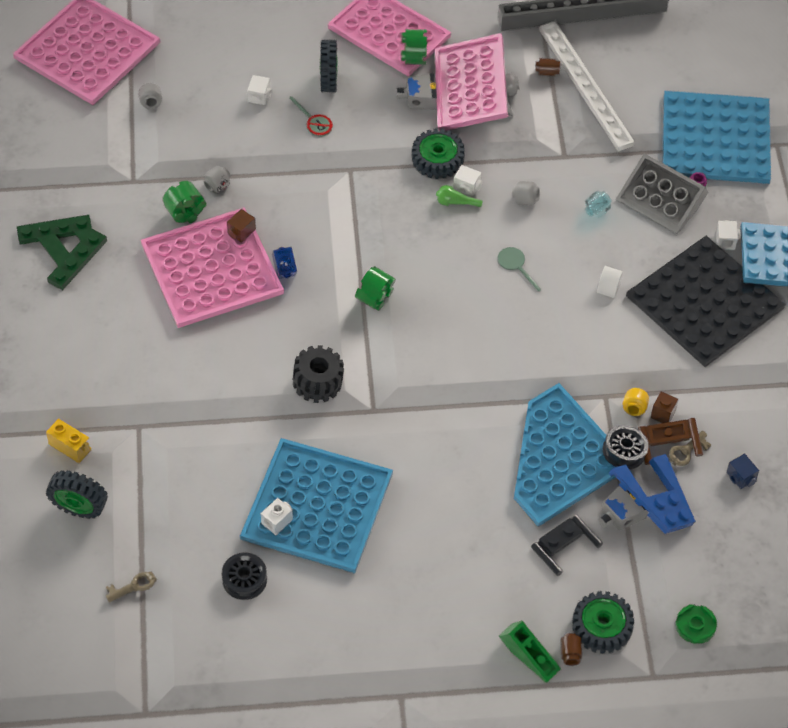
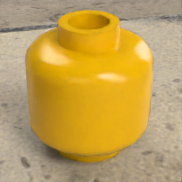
M631 388L626 392L623 399V409L627 414L641 416L648 408L649 395L645 390Z

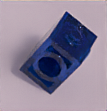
M292 246L273 250L272 258L278 278L289 279L292 276H296L297 266Z

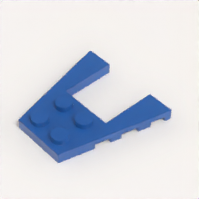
M666 454L653 457L649 461L668 490L663 493L647 497L626 465L612 468L609 471L611 477L614 475L621 482L619 486L624 491L628 490L636 498L634 502L638 506H643L649 512L647 516L664 534L690 527L696 522Z

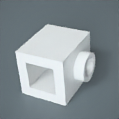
M252 75L247 90L248 102L265 105L267 98L270 99L272 92L270 78Z
M461 165L454 176L453 189L473 196L476 190L479 191L482 186L481 172Z
M718 221L716 244L724 250H735L737 240L740 239V229H737V221Z
M278 498L261 513V524L275 535L293 520L292 507L287 502H282Z

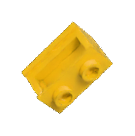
M59 418L46 431L48 444L77 463H80L92 450L87 442L88 436Z

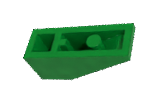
M523 620L512 623L498 636L511 653L545 683L549 682L561 670L560 666Z

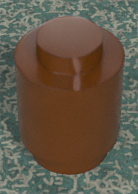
M539 58V61L535 63V72H538L539 76L559 75L560 61L550 58Z
M567 633L560 639L561 659L567 666H576L580 664L582 659L581 638L575 633Z

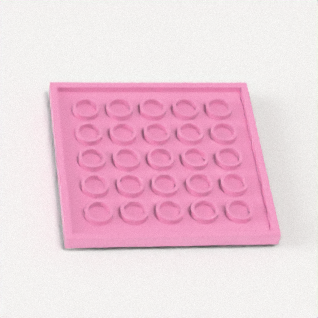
M72 0L13 53V57L91 105H94L160 44V38L95 0Z
M240 209L141 240L143 250L178 328L284 294L281 282L256 230L242 243L229 236L227 221Z

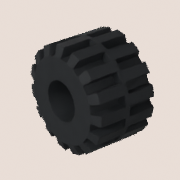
M318 345V348L309 346L307 351L303 349L299 356H296L292 378L294 389L297 388L296 393L299 396L304 395V400L309 401V399H313V403H319V400L327 402L329 397L335 398L337 392H340L344 374V362L340 360V355L337 352L332 353V348L323 349V345Z

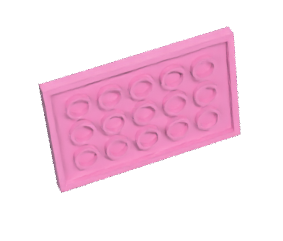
M353 0L328 23V29L408 77L421 65L404 64V61H401V51L404 50V44H401V33L405 32V29L427 30L426 34L423 33V36L427 37V57H423V61H426L435 52V48L441 47L451 37L450 31L397 0Z
M501 33L435 48L437 122L439 131L441 129L446 131L508 117L504 45Z

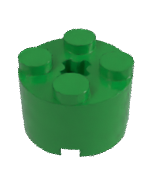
M405 29V32L401 33V44H404V50L401 51V61H404V64L426 65L423 57H427V37H424L423 33L426 34L427 30Z
M178 182L180 185L176 187L171 186L163 196L164 206L176 222L194 223L207 203L192 182Z
M376 266L371 267L361 280V289L357 288L355 298L379 311L384 304L383 299L391 296L394 290L392 286L396 279Z

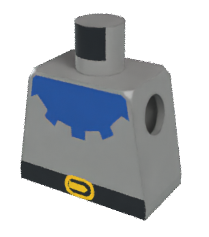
M434 73L408 77L406 87L397 88V98H407L409 108L436 110L437 94Z
M618 486L604 500L601 510L604 515L599 517L598 520L604 528L613 524L618 530H623L646 519L648 511L643 506H638L634 502L636 498L628 490L624 491Z

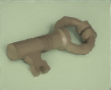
M701 431L699 433L700 442L703 448L707 450L708 447H711V444L706 442V432ZM692 440L686 445H677L670 449L669 461L674 466L689 464L691 459L690 453L694 449ZM676 450H681L682 454L686 455L684 461H680L673 455Z
M153 572L138 573L130 584L118 590L115 589L113 584H110L111 587L106 586L107 591L110 593L106 595V599L110 603L132 591L149 590L157 581V578ZM142 577H146L149 581L145 586H139L137 582Z

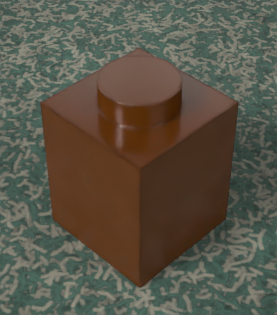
M240 209L227 221L229 236L241 243L256 230L255 217L243 209Z
M661 391L653 405L650 418L660 423L670 422L676 412L679 399Z

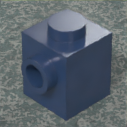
M744 453L729 462L726 473L734 484L743 489L746 486L751 487L757 482L760 470Z

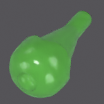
M443 185L436 192L438 202L444 206L456 204L482 206V200L468 197L453 189V186Z

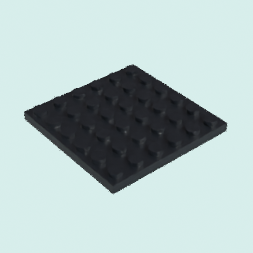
M707 235L626 293V297L704 367L785 308V303L763 284L744 283L743 267Z

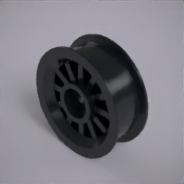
M616 426L606 435V440L602 447L603 455L614 467L626 465L629 470L635 469L644 461L648 451V441L645 435L634 427Z
M247 552L237 553L228 558L222 567L223 587L233 598L239 600L253 599L260 595L267 585L266 565L255 554ZM248 575V577L242 578L240 576Z

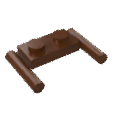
M695 418L638 427V430L645 435L648 441V451L644 458L645 465H650L649 461L652 459L649 445L657 446L688 441L690 438H692L695 456H703Z

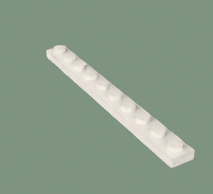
M556 21L541 25L539 31L617 151L633 147L634 140Z

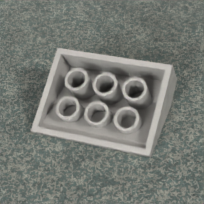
M644 153L616 197V200L678 234L698 210L708 191L705 186Z

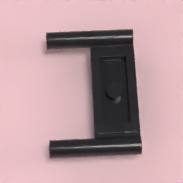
M576 514L539 538V541L533 543L531 548L556 576H559L563 570L551 558L553 555L583 534L597 548L601 547L603 542Z

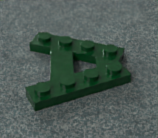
M89 214L16 226L19 245L40 242L57 264L55 270L47 277V281L62 291L107 242V236L92 229ZM77 236L80 242L69 253L59 238Z

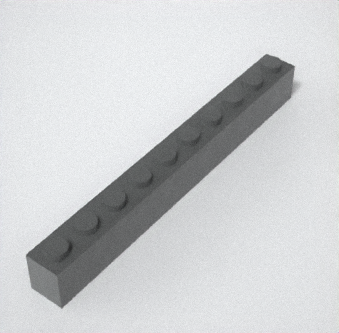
M532 0L499 4L498 22L501 31L540 27L554 21L557 24L661 13L667 12L669 0Z

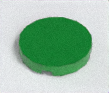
M690 604L679 611L675 622L676 630L685 641L693 644H703L710 641L715 635L717 619L714 613L706 606Z

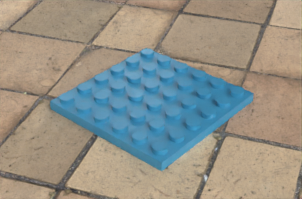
M664 91L663 164L688 178L696 172H701L709 180L770 184L769 98Z
M281 438L240 534V540L356 573L391 481L393 470ZM278 498L282 502H287L292 507L293 520L275 535L261 524V513Z

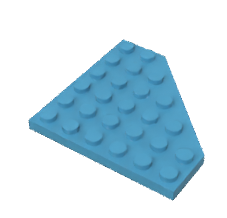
M560 383L528 402L514 500L538 527L616 478L614 475L612 477L609 475V471L615 467L605 459L602 451L606 434Z

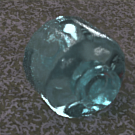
M595 191L585 200L586 208L584 209L590 217L594 215L600 218L611 209L612 200L606 192Z

